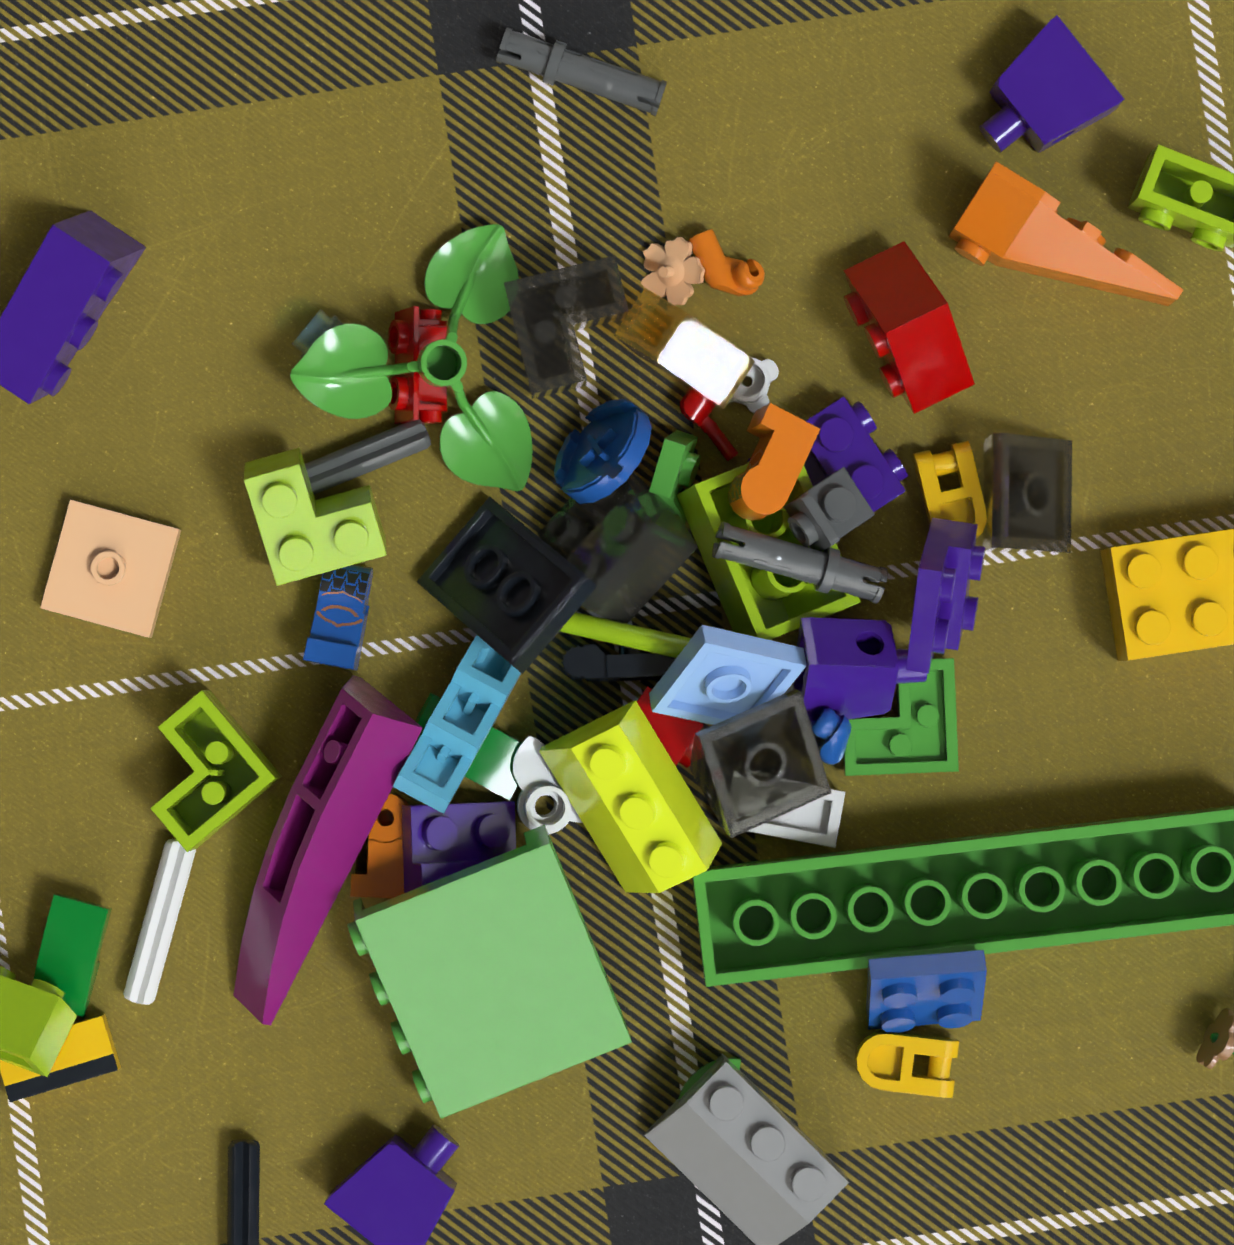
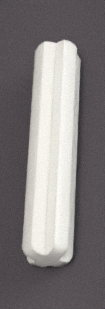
M176 839L167 840L164 845L123 993L124 998L138 1004L150 1005L155 1000L196 849L186 852Z

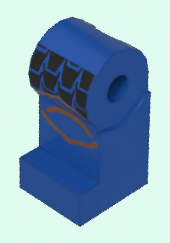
M354 564L323 573L310 637L307 639L303 660L358 671L370 607L368 606L372 585L373 568Z

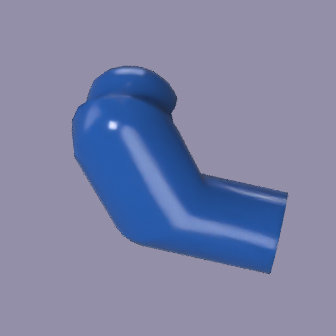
M823 708L819 712V718L816 721L813 720L810 725L811 731L814 734L810 742V748L812 753L822 762L834 765L840 762L844 756L852 727L844 714L839 716L832 708Z

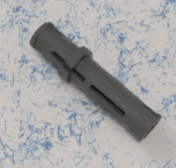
M506 28L496 62L505 63L543 76V83L553 86L555 81L651 113L650 115L656 117L667 81H660L566 48L567 42L558 39L555 44L514 31L513 28Z
M724 521L720 524L715 538L737 543L738 546L722 541L719 544H713V558L726 559L814 584V590L822 593H829L833 589L867 599L877 604L885 588L865 583L862 579L874 583H879L880 581L887 582V568L882 566L876 567L840 557V551L829 547L824 551H819L736 527Z

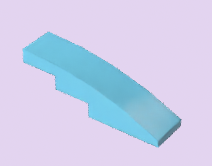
M478 635L475 636L457 667L450 684L430 716L422 735L393 785L394 788L443 814L521 675L516 668Z

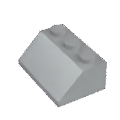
M723 1053L704 1075L679 1100L677 1099L644 1133V1136L755 1245H779L808 1225L849 1183L844 1172Z

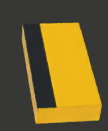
M105 1014L73 1023L48 1077L0 1060V1072L9 1102L117 1071L121 1068Z

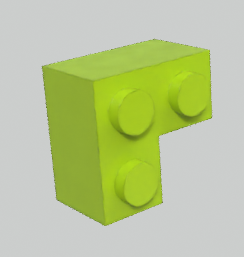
M300 447L245 463L244 483L277 586L387 555L386 537L370 485L315 500Z
M201 690L158 726L159 730L194 772L150 809L186 852H189L202 845L277 782L282 775L210 690Z

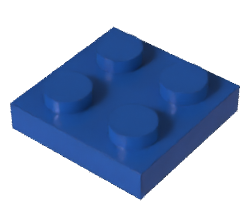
M984 950L868 959L866 997L868 1030L883 1029L889 1033H901L920 1025L939 1024L944 1028H960L970 1024L972 1021H981L987 974Z

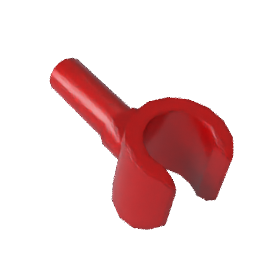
M692 386L680 401V411L684 417L699 426L709 436L724 458L729 461L738 452L717 423L708 417L719 402L702 387Z

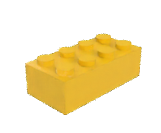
M1234 529L1100 550L1118 661H1129L1234 644Z

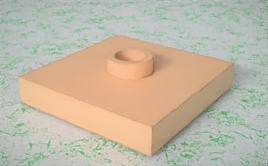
M70 500L40 608L152 638L181 530Z

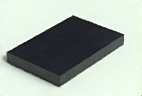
M491 497L484 502L417 580L418 584L522 674L597 588V585Z

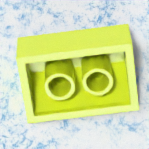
M636 700L540 748L541 756L567 795L570 803L625 892L661 893L709 869L722 842Z

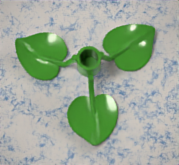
M499 224L476 227L457 235L443 245L430 260L424 278L425 294L433 305L452 310L448 319L445 339L427 344L420 351L417 361L386 365L388 349L378 333L364 325L343 324L327 330L316 339L303 358L293 367L290 372V378L298 391L313 405L327 413L347 419L368 418L376 415L388 406L392 397V389L387 376L418 372L421 378L429 385L435 387L450 386L456 402L463 413L450 417L441 429L439 450L447 468L460 479L475 485L520 491L526 485L532 464L533 448L528 420L523 410L512 398L498 391L486 392L478 397L472 406L469 404L463 390V384L460 381L466 372L467 357L461 346L456 343L461 314L474 324H489L504 317L512 309L518 295V269L510 251L505 230Z

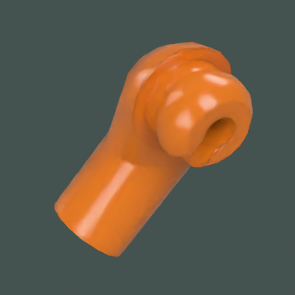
M713 229L697 234L688 240V242L692 243L694 256L700 259L701 265L705 269L704 279L711 288L736 296H747L756 292L758 287L762 285L765 277L762 265L754 259H748L746 262L725 256Z

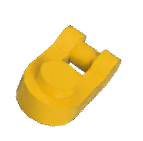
M969 441L951 444L950 451L933 455L930 450L913 453L914 468L921 488L929 526L932 518L978 524L977 539L983 533L987 522V515ZM956 472L961 488L941 492L938 476Z
M875 1032L865 1037L859 1044L855 1055L856 1068L863 1081L879 1090L953 1098L955 1080L950 1079L952 1058H958L960 1041L937 1036ZM914 1054L929 1056L927 1075L912 1074Z

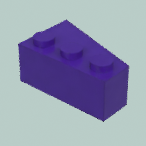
M91 210L53 224L0 317V385L28 404L48 394L52 397L55 396L70 376L72 369L68 365L72 358L93 336L98 326V319L120 289L122 283L146 249V246Z

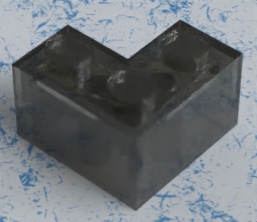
M615 255L504 283V290L531 398L535 399L586 386L587 378L575 331L627 318L629 310Z

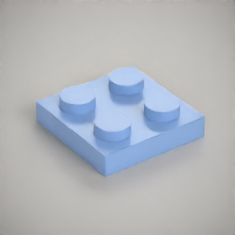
M701 625L649 693L652 712L753 733L807 666L804 649L772 640Z

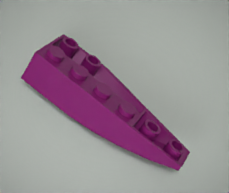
M353 675L342 687L289 792L270 838L254 887L240 947L233 996L264 1025L271 1026L386 802L398 774L423 727L368 682L358 676Z

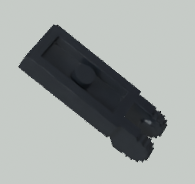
M586 644L584 647H579V645L577 647L571 646V649L566 650L567 653L563 655L564 661L561 663L568 678L572 677L574 681L660 680L676 658L618 645V655H606L595 644Z

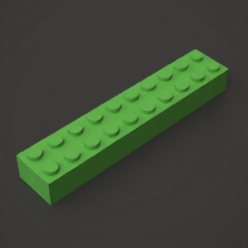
M1234 805L710 866L707 871L692 877L705 985L710 987L868 968V959L984 950V954L1234 925Z

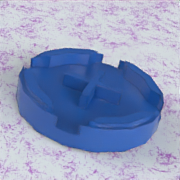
M627 399L607 401L591 410L585 417L590 423L581 433L576 429L572 433L570 432L557 455L554 470L556 483L562 487L561 490L579 504L594 503L610 495L629 478L644 456L650 441L651 423L648 415Z

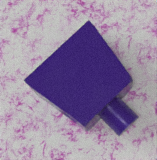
M1056 15L994 83L989 92L1001 110L980 125L979 128L987 142L999 153L1022 135L1031 147L1039 153L1108 116L1117 109L1124 98L1058 15Z
M801 618L797 647L804 649L807 666L792 683L799 727L810 726L813 720L816 721L819 718V712L823 708H832L837 715L841 716L844 714L848 720L885 714L891 710L896 684L926 682L927 673L906 670L908 649L896 650L892 626L885 620Z
M434 1124L415 1148L395 1134L339 1183L328 1195L324 1205L374 1245H425L455 1191L457 1183L441 1169L458 1149L459 1144L448 1133Z

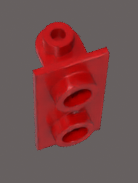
M412 306L395 312V320H392L388 330V346L390 352L395 354V364L417 361L420 351L427 344L445 339L448 322L442 320V310H419V306ZM418 372L399 374L390 379L392 397L389 407L391 410H394V424H402L419 419L425 424L442 423V413L447 412V386L435 387L429 385L421 378Z

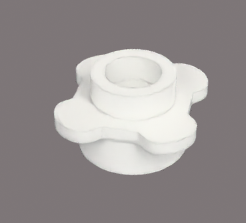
M733 350L728 353L725 358L727 370L724 380L716 386V396L724 404L734 401L746 405L750 412L755 413L756 410L769 403L767 393L770 383L778 377V367L770 359L760 361L753 357H747L746 353L742 350ZM745 376H749L752 379V385L749 387H745L742 384V378Z

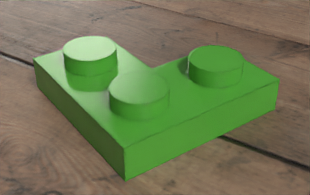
M954 658L932 659L926 682L897 684L898 717L849 719L852 728L843 756L844 776L959 771Z

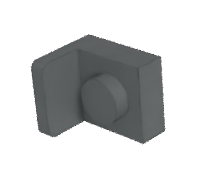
M844 467L783 506L790 516L788 518V525L794 537L803 546H809L819 551L833 546L844 535L875 515Z

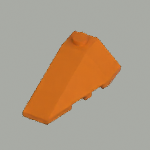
M997 161L983 179L948 236L958 242L955 250L959 254L980 266H984L986 261H989L995 266L1169 306L1178 300L1183 292L1181 287L1133 253L1121 248H1115L1113 253L1103 247L1106 239L1101 235L1102 231L1088 221L1080 222L1073 218L1065 220L1057 214L1060 201Z

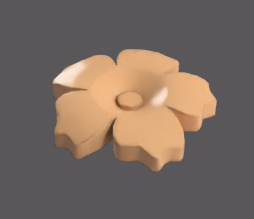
M677 237L675 240L666 241L665 247L652 243L648 249L643 251L645 257L644 268L649 271H655L648 274L641 281L645 294H653L656 298H663L667 295L670 306L685 305L688 298L694 293V288L691 284L703 283L705 273L698 257H691L693 249L691 242L686 241L683 237Z

